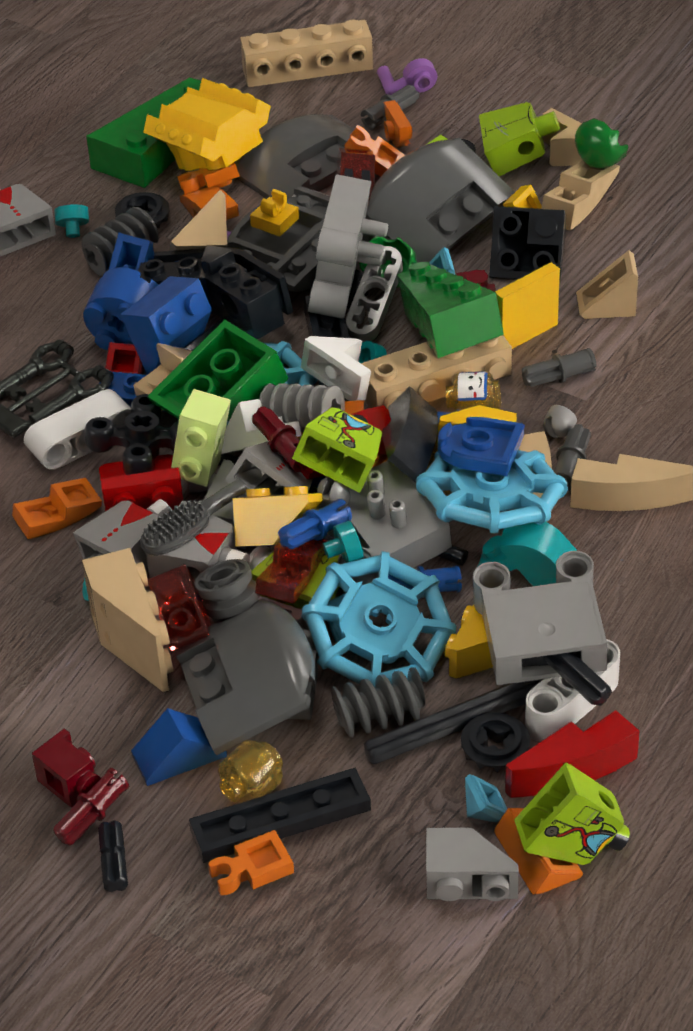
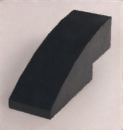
M409 386L388 407L391 422L381 432L388 460L416 483L417 477L426 471L438 433L437 410Z

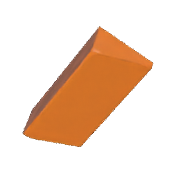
M508 808L496 825L494 832L508 856L518 864L519 874L532 894H541L581 878L583 872L578 864L525 852L514 821L524 808Z

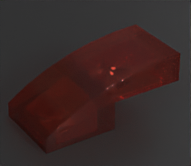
M313 539L294 549L282 547L279 542L274 547L273 562L256 579L255 593L294 603L313 577L325 553L323 543L327 541Z

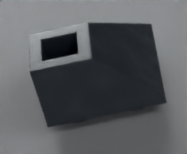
M494 206L489 277L520 279L552 262L560 268V282L566 229L565 210Z

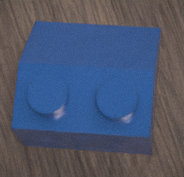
M170 276L121 313L122 320L146 374L148 375L161 365L156 347L157 343L184 348L205 331L212 309L199 278Z

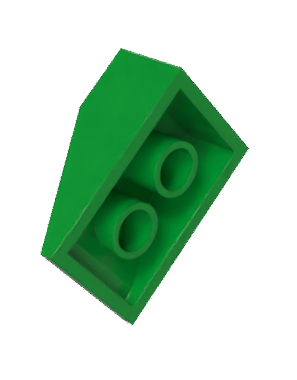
M224 320L147 397L152 403L179 420L180 414L193 389L231 400L227 419L229 421L238 403L259 399L266 385L271 383L277 386L279 383H285L289 378L277 351L227 320Z

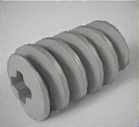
M269 383L264 387L259 398L262 406L271 409L278 417L282 416L283 423L299 421L301 432H304L308 423L331 407L342 411L345 410L344 394L338 386H329L327 388L325 385L314 387L310 384L301 386L300 384L288 385L287 383H279L275 386Z

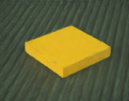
M552 262L495 291L503 327V336L512 346V349L558 325L560 268Z

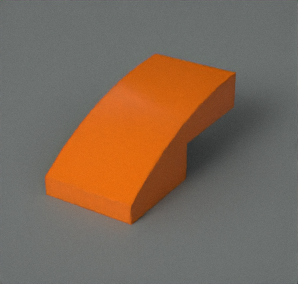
M217 186L204 187L180 196V202L194 218L215 194L221 190L226 195V220L239 216L238 204L224 190Z
M80 478L51 484L49 497L14 503L12 516L26 538L32 539L58 531L80 521L102 506V500L87 478Z

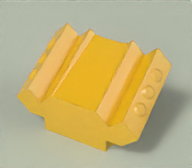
M202 78L199 91L187 87V92L182 97L167 106L162 104L159 119L147 114L143 133L165 142L173 153L179 169L191 171L199 168H207L208 170L227 168L263 142L259 129L267 124L271 106L254 98L249 93L244 94L236 88H228L223 83L218 84Z

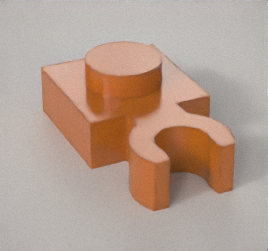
M358 125L344 145L348 151L362 155L364 159L361 163L380 177L395 162L405 156V154L380 136L374 141L369 133Z
M235 162L227 168L216 170L199 168L197 171L186 172L177 176L184 194L197 191L204 186L208 188L213 186L222 188L231 184L232 179L240 177Z
M275 830L235 845L234 858L222 856L208 863L211 878L221 874L229 875L217 880L220 895H228L235 892L240 884L247 880L251 887L256 889L294 873V863Z

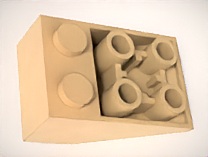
M130 548L82 560L91 617L101 645L162 692L169 691L167 673L173 672V665L168 648L163 649L164 645L170 644L169 635L164 620L158 621L155 618L156 615H159V610L153 590L147 592L144 588L149 584L143 562L135 563Z

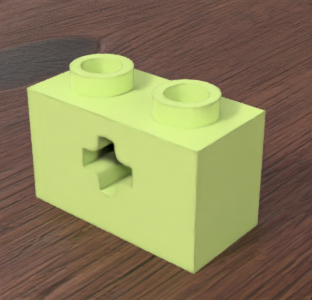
M193 389L179 417L171 468H179L181 480L205 487L208 486L210 478L220 462L231 403L230 399Z

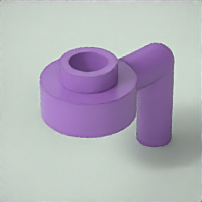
M423 58L415 59L408 63L404 68L403 77L394 81L387 66H381L377 70L384 91L389 95L407 85H413L419 93L431 89L437 81V72L432 62Z

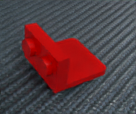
M173 455L157 456L154 459L153 471L130 475L124 473L123 461L102 464L99 467L105 512L121 501L127 500L144 509L149 508L158 499L165 501L172 510H174V506H179L183 501L179 468H171Z

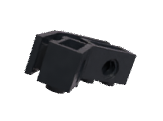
M207 245L203 249L155 252L154 260L141 263L138 269L141 272L140 278L148 283L152 279L158 285L170 276L199 278L211 306V314H216L220 318L227 320L256 339L285 324L283 313L286 315L293 313L285 275L244 250Z

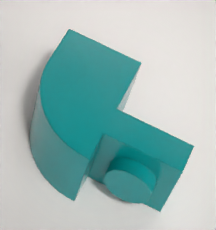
M532 522L504 528L502 536L496 535L490 538L482 548V555L478 566L486 562H498L505 565L509 571L518 569L532 586L556 583V561L559 556L565 552L577 551V549L553 525L547 522L540 525Z

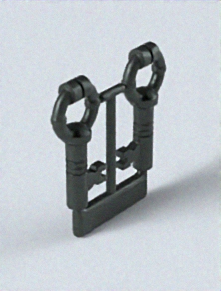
M61 339L39 346L31 355L28 364L0 381V399L4 396H11V399L15 401L8 408L0 403V429L13 438L18 437L34 423L71 406L75 402L108 389L114 378L113 372L102 365L79 372L67 364L73 355L74 348ZM51 351L61 356L51 363H45L41 358ZM60 368L64 369L29 394L26 393L25 389L19 387L36 375L42 376L46 372L55 371ZM68 375L74 376L68 386V390L47 404L41 403L40 399L37 398L38 395ZM90 377L101 382L95 388L87 390L80 384ZM25 405L26 409L32 414L28 416L29 420L26 421L13 412Z

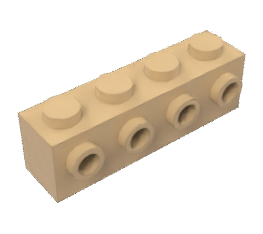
M348 20L345 23L331 25L318 24L309 28L285 29L281 32L255 33L251 36L240 37L242 66L248 87L373 69L372 36L366 20Z
M501 335L437 358L434 348L431 349L427 342L363 362L361 364L371 370L365 402L369 408L384 405L388 409L409 386L424 400L430 402L457 393L458 375L460 372L485 371L488 373L487 382L511 375L512 346Z

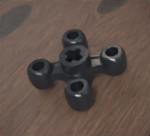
M141 394L133 399L131 413L124 420L125 425H114L108 418L95 417L89 420L85 426V441L91 451L103 453L111 450L113 446H123L126 448L123 453V469L126 475L153 471L154 459L159 455L160 448H171L174 452L179 421L175 422L171 427L160 426L161 408L148 399L147 396L149 394Z

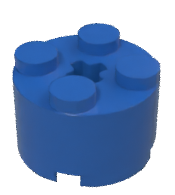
M122 267L109 269L98 280L84 309L83 318L86 327L95 337V343L100 348L108 350L109 342L133 344L120 314L157 287L158 284L151 279L150 283L140 278L141 272Z

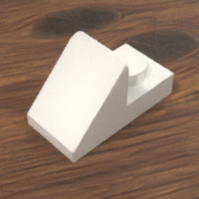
M318 336L306 338L301 368L328 387L338 386L342 390L344 398L349 401L366 400L371 370L359 363L362 340Z
M259 399L238 403L226 427L221 454L242 451L247 447L268 441L252 423V415L257 412L258 408L262 407ZM299 421L284 423L285 425H291L296 430L297 437L302 436Z

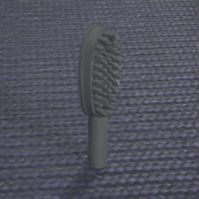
M236 479L202 502L197 503L194 500L191 503L190 500H187L186 505L181 503L180 507L174 506V510L169 509L168 513L163 512L162 517L158 515V520L153 519V523H149L148 528H144L141 536L142 550L149 555L158 556L188 543L208 526L211 514L232 502V498H238L246 493L247 487L241 479Z

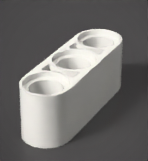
M111 389L102 390L31 425L24 435V444L47 469H58L93 452L87 447L85 441V426L89 420L95 417H105L110 419L114 425H125L124 420L131 413V407L115 391Z
M606 639L607 671L595 673L611 687L613 692L618 686L620 649L613 641ZM563 677L543 679L526 696L525 727L531 739L541 742L571 721L576 724L596 705L589 703Z

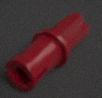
M265 406L258 408L257 412L252 415V423L268 439L269 448L273 452H279L295 472H300L299 462L292 459L300 441L296 436V430L291 425H285L271 409ZM299 463L304 470L308 468L307 466Z
M109 768L86 794L80 793L77 796L78 802L53 828L54 834L62 843L69 846L73 845L96 820L102 821L106 817L105 811L130 787L122 774L115 779L118 771Z

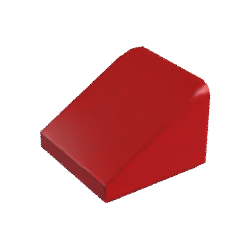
M109 342L106 369L112 372L144 374L145 369L133 344Z

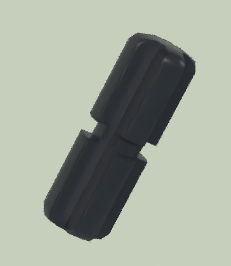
M116 820L102 822L98 827L104 889L111 893L116 890L123 891L128 886L122 824Z

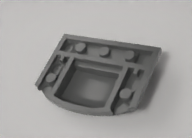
M302 115L283 121L265 131L261 135L263 142L239 158L236 166L240 177L236 179L266 199L272 197L271 192L273 189L286 193L288 199L294 195V188L300 186L318 192L334 183L336 174L344 176L345 168L353 169L354 172L364 166L361 163L364 157L348 151L344 146L354 128L333 115Z
M461 138L440 140L406 154L380 177L371 191L366 219L387 223L389 225L387 236L385 237L387 240H395L397 237H400L415 251L417 262H430L442 248L452 249L494 215V206L504 207L503 203L515 192Z
M302 186L294 188L296 197L287 199L288 204L299 207V219L280 237L251 226L250 214L260 206L258 205L235 226L227 240L228 248L244 250L285 275L288 290L293 292H301L313 287L318 260H316L317 246L330 196Z
M262 598L246 611L233 617L223 618L206 627L204 635L196 638L195 633L187 637L185 643L177 646L175 644V655L182 666L197 708L195 712L216 755L309 708L311 698L308 694L304 693L308 682H315V662L310 643L297 621L285 609L271 603L269 600Z

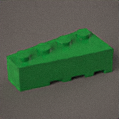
M189 77L87 135L90 168L143 188L147 187L176 160L165 142L143 133L147 114L159 119L162 104L167 106L182 97L187 92V87L199 91L201 80Z
M425 261L414 263L409 266V270L397 274L405 315L415 328L418 327L422 338L426 337L428 346L431 349L434 348L437 358L504 335L496 292Z

